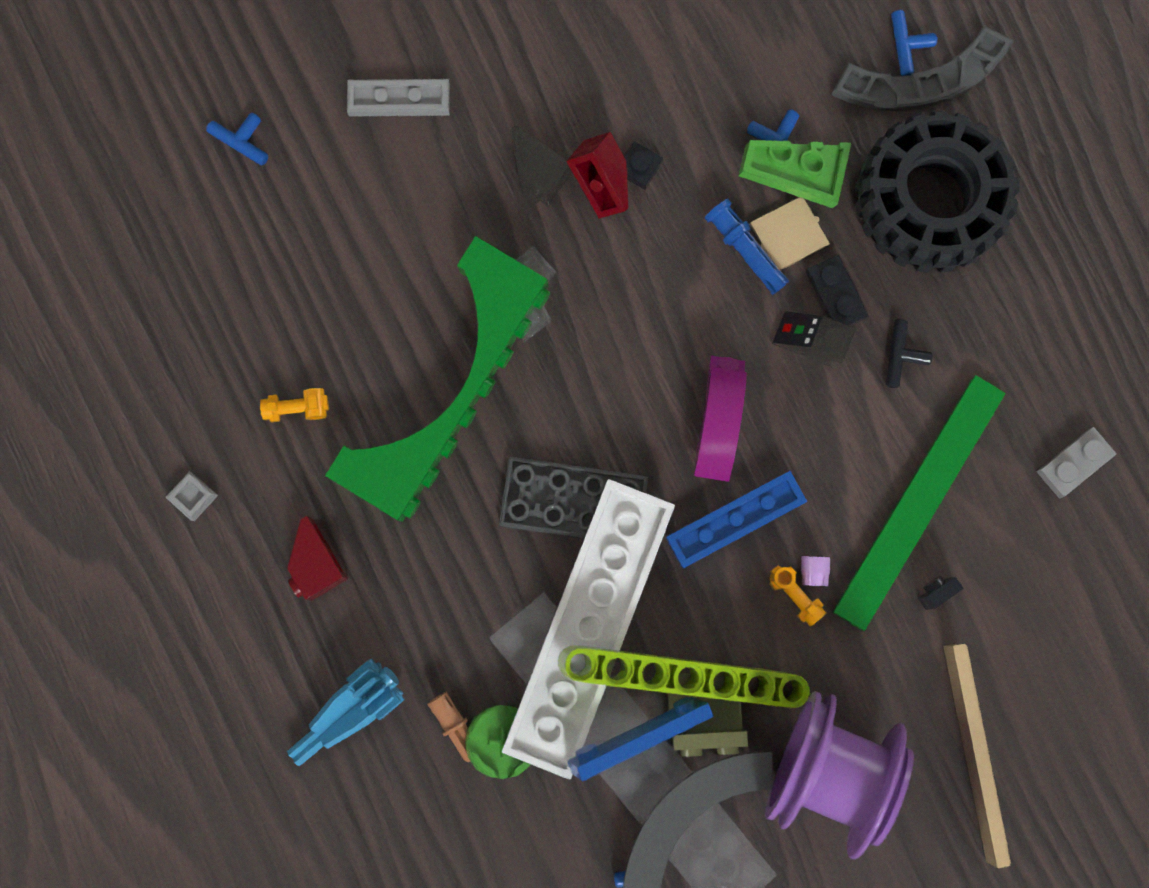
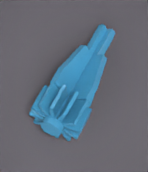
M373 659L367 660L346 678L349 683L345 684L331 696L310 722L309 727L311 731L287 751L288 756L293 758L296 765L300 766L323 746L328 749L369 725L376 718L378 720L384 718L405 700L401 696L404 694L403 691L396 687L399 684L396 675L388 667L382 668L381 663H375Z

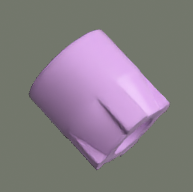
M802 556V585L828 586L830 557Z

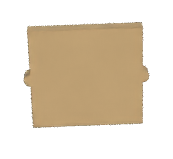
M801 197L750 222V226L761 247L780 271L830 244L818 224L819 217H814L805 199Z

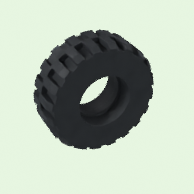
M932 111L926 117L923 113H917L909 116L905 123L897 122L892 125L885 135L880 137L874 144L860 169V177L856 181L855 194L859 196L855 204L858 217L864 218L865 223L862 229L867 238L871 236L877 242L875 248L884 255L887 252L895 257L894 263L902 267L911 264L915 266L916 271L926 273L932 268H937V271L940 273L952 271L958 265L964 267L974 262L979 256L987 252L1009 228V220L1016 214L1019 204L1017 199H1014L1020 192V180L1018 177H1014L1013 173L1017 167L1013 156H1007L1004 150L1006 145L1001 138H995L988 132L990 128L980 121L976 124L969 121V116L956 113L955 116L947 115L946 111ZM929 167L942 170L951 175L957 181L963 193V212L953 218H937L923 212L916 206L909 195L907 188L909 173L915 169Z

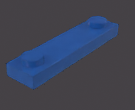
M791 471L674 532L665 539L683 569L803 505L807 500Z
M693 697L682 698L673 704V709L597 746L596 744H589L578 749L575 752L576 756L567 760L570 770L581 781L597 775L714 717L709 704Z

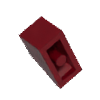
M607 132L583 140L566 162L598 218L626 211L629 208L627 164L611 132Z
M308 516L302 518L287 568L292 578L288 579V583L298 598L303 596L305 600L313 601L346 581L348 577L314 519Z

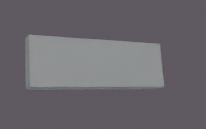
M449 79L348 80L347 113L349 116H450Z

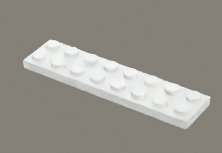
M610 479L607 480L502 753L571 780L572 772L567 760L575 757V752L583 747L606 685L582 683L566 677L558 667L559 654L564 648L571 645L620 651L675 507L674 504ZM577 654L571 659L570 669L573 673L580 672L585 666V658L582 654ZM617 658L610 660L607 664L606 671L609 677Z

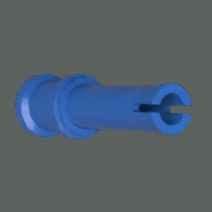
M729 199L722 201L705 216V220L715 225L724 236L723 242L729 246L733 245L758 278L765 284L770 293L774 295L790 282L789 279L779 270L749 232L751 230L750 224L747 221L743 222L731 208L732 202Z

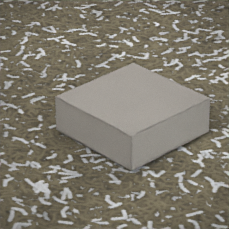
M189 471L165 498L187 518L195 521L218 495L194 473Z

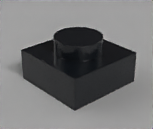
M634 141L624 156L627 164V180L646 190L663 163V157Z
M938 576L923 587L926 592L918 597V600L925 610L935 609L964 588L956 577L943 579L942 576Z

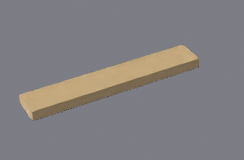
M966 644L945 645L943 647L986 862L996 868L1010 866L1011 861L968 648Z

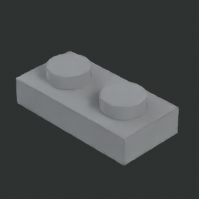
M1092 427L1036 472L1060 499L1074 490L1117 453L1099 432Z

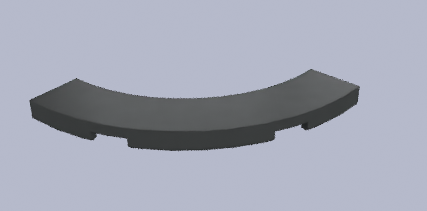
M984 25L972 43L949 63L941 67L938 66L926 71L912 73L911 76H891V74L873 72L848 63L831 95L861 107L885 111L917 110L935 106L967 92L981 82L1002 60L1014 40Z
M749 752L726 757L697 769L670 789L655 805L641 826V830L628 857L623 888H661L668 859L676 843L693 821L717 803L730 797L752 791L772 790V752Z

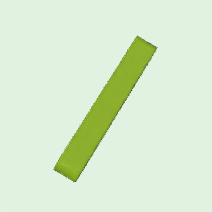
M571 645L564 648L558 657V667L561 673L574 681L788 708H799L804 705L810 694L809 685L803 677L783 671ZM577 654H582L585 658V666L580 672L573 673L570 669L571 659ZM617 658L621 664L620 672L614 677H609L606 671L607 664L610 660ZM653 663L656 668L655 676L652 680L645 682L642 675L643 669L647 664ZM688 667L691 675L690 680L687 684L681 686L678 682L679 672ZM723 672L725 676L724 685L722 688L715 690L713 685L714 677L718 673ZM756 676L759 680V687L755 693L750 694L748 690L749 681ZM788 681H791L793 686L792 693L789 697L785 698L783 687Z

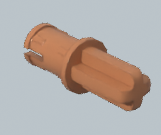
M445 691L428 702L427 705L443 728V736L448 735L463 760L470 762L465 747L468 729L466 723L468 719L461 716L448 692Z

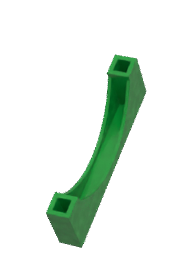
M476 236L457 265L460 273L468 278L471 285L478 318V342L475 359L469 377L461 392L435 421L405 439L368 449L352 450L343 446L325 475L403 522L405 517L412 518L421 503V500L417 498L424 487L429 489L435 482L440 472L436 469L443 456L448 459L458 444V440L455 437L461 427L467 428L471 424L477 413V410L473 408L480 396L485 399L489 395L495 384V380L492 379L499 367L504 369L514 353L510 349L517 337L520 339L524 338L532 324V321L529 320L535 308L541 310L550 295V291L547 290L549 287L547 278Z

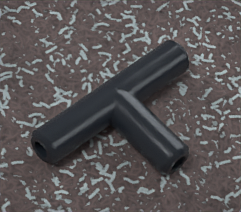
M896 319L894 321L886 386L889 388L900 387L903 362L929 366L933 359L931 352L905 348L908 321L905 319Z

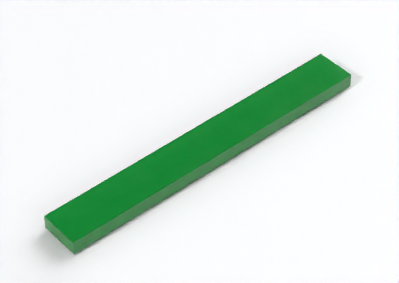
M977 375L972 377L833 609V614L861 631L866 630L1005 396V392Z

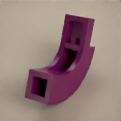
M711 356L704 415L695 458L694 476L727 482L730 480L739 438L747 372H745V361L717 356Z

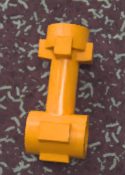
M322 388L304 390V398L279 401L278 395H268V399H261L260 401L261 416L263 420L270 419V422H280V415L305 412V419L307 420L324 419L327 417L326 411L329 410L328 396L325 395Z
M777 565L770 570L769 585L774 590L783 589L801 610L797 617L802 623L806 621L809 626H812L826 614L822 608L824 606L818 598L811 601L795 582V574L797 572L792 567H780Z

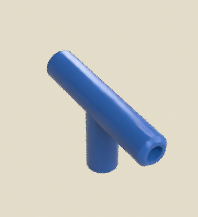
M896 10L891 14L900 73L901 76H911L914 73L911 49L935 47L937 36L935 33L908 36L905 12L903 10Z
M787 110L776 132L755 121H751L747 128V133L760 140L787 141L799 118V114L795 110Z
M249 113L236 133L231 132L215 121H211L207 125V133L257 164L264 165L268 161L267 153L248 142L261 122V118L255 113Z

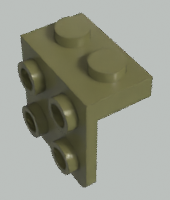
M723 672L718 673L714 677L713 685L715 690L722 688L724 685L725 676ZM690 673L678 675V682L681 686L689 682ZM668 693L669 710L674 708L673 704L676 701L685 697H693L707 702L714 716L670 738L671 748L673 750H680V756H701L702 749L717 748V754L719 755L738 754L739 747H748L747 731L742 728L741 702Z

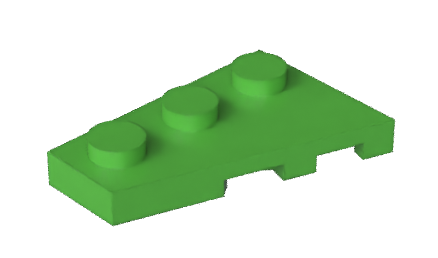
M750 140L745 146L738 176L834 208L839 202L851 143L840 142L838 145H823V142L791 144L789 141Z

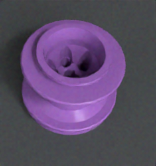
M814 691L802 708L784 749L772 783V790H770L767 800L765 817L769 820H774L779 815L778 823L780 829H786L796 817L799 809L804 807L849 826L847 854L850 859H857L863 854L869 844L879 846L889 833L908 788L914 754L911 749L906 748L907 731L903 723L894 725L881 745L834 726L836 697L831 694L821 702V694Z

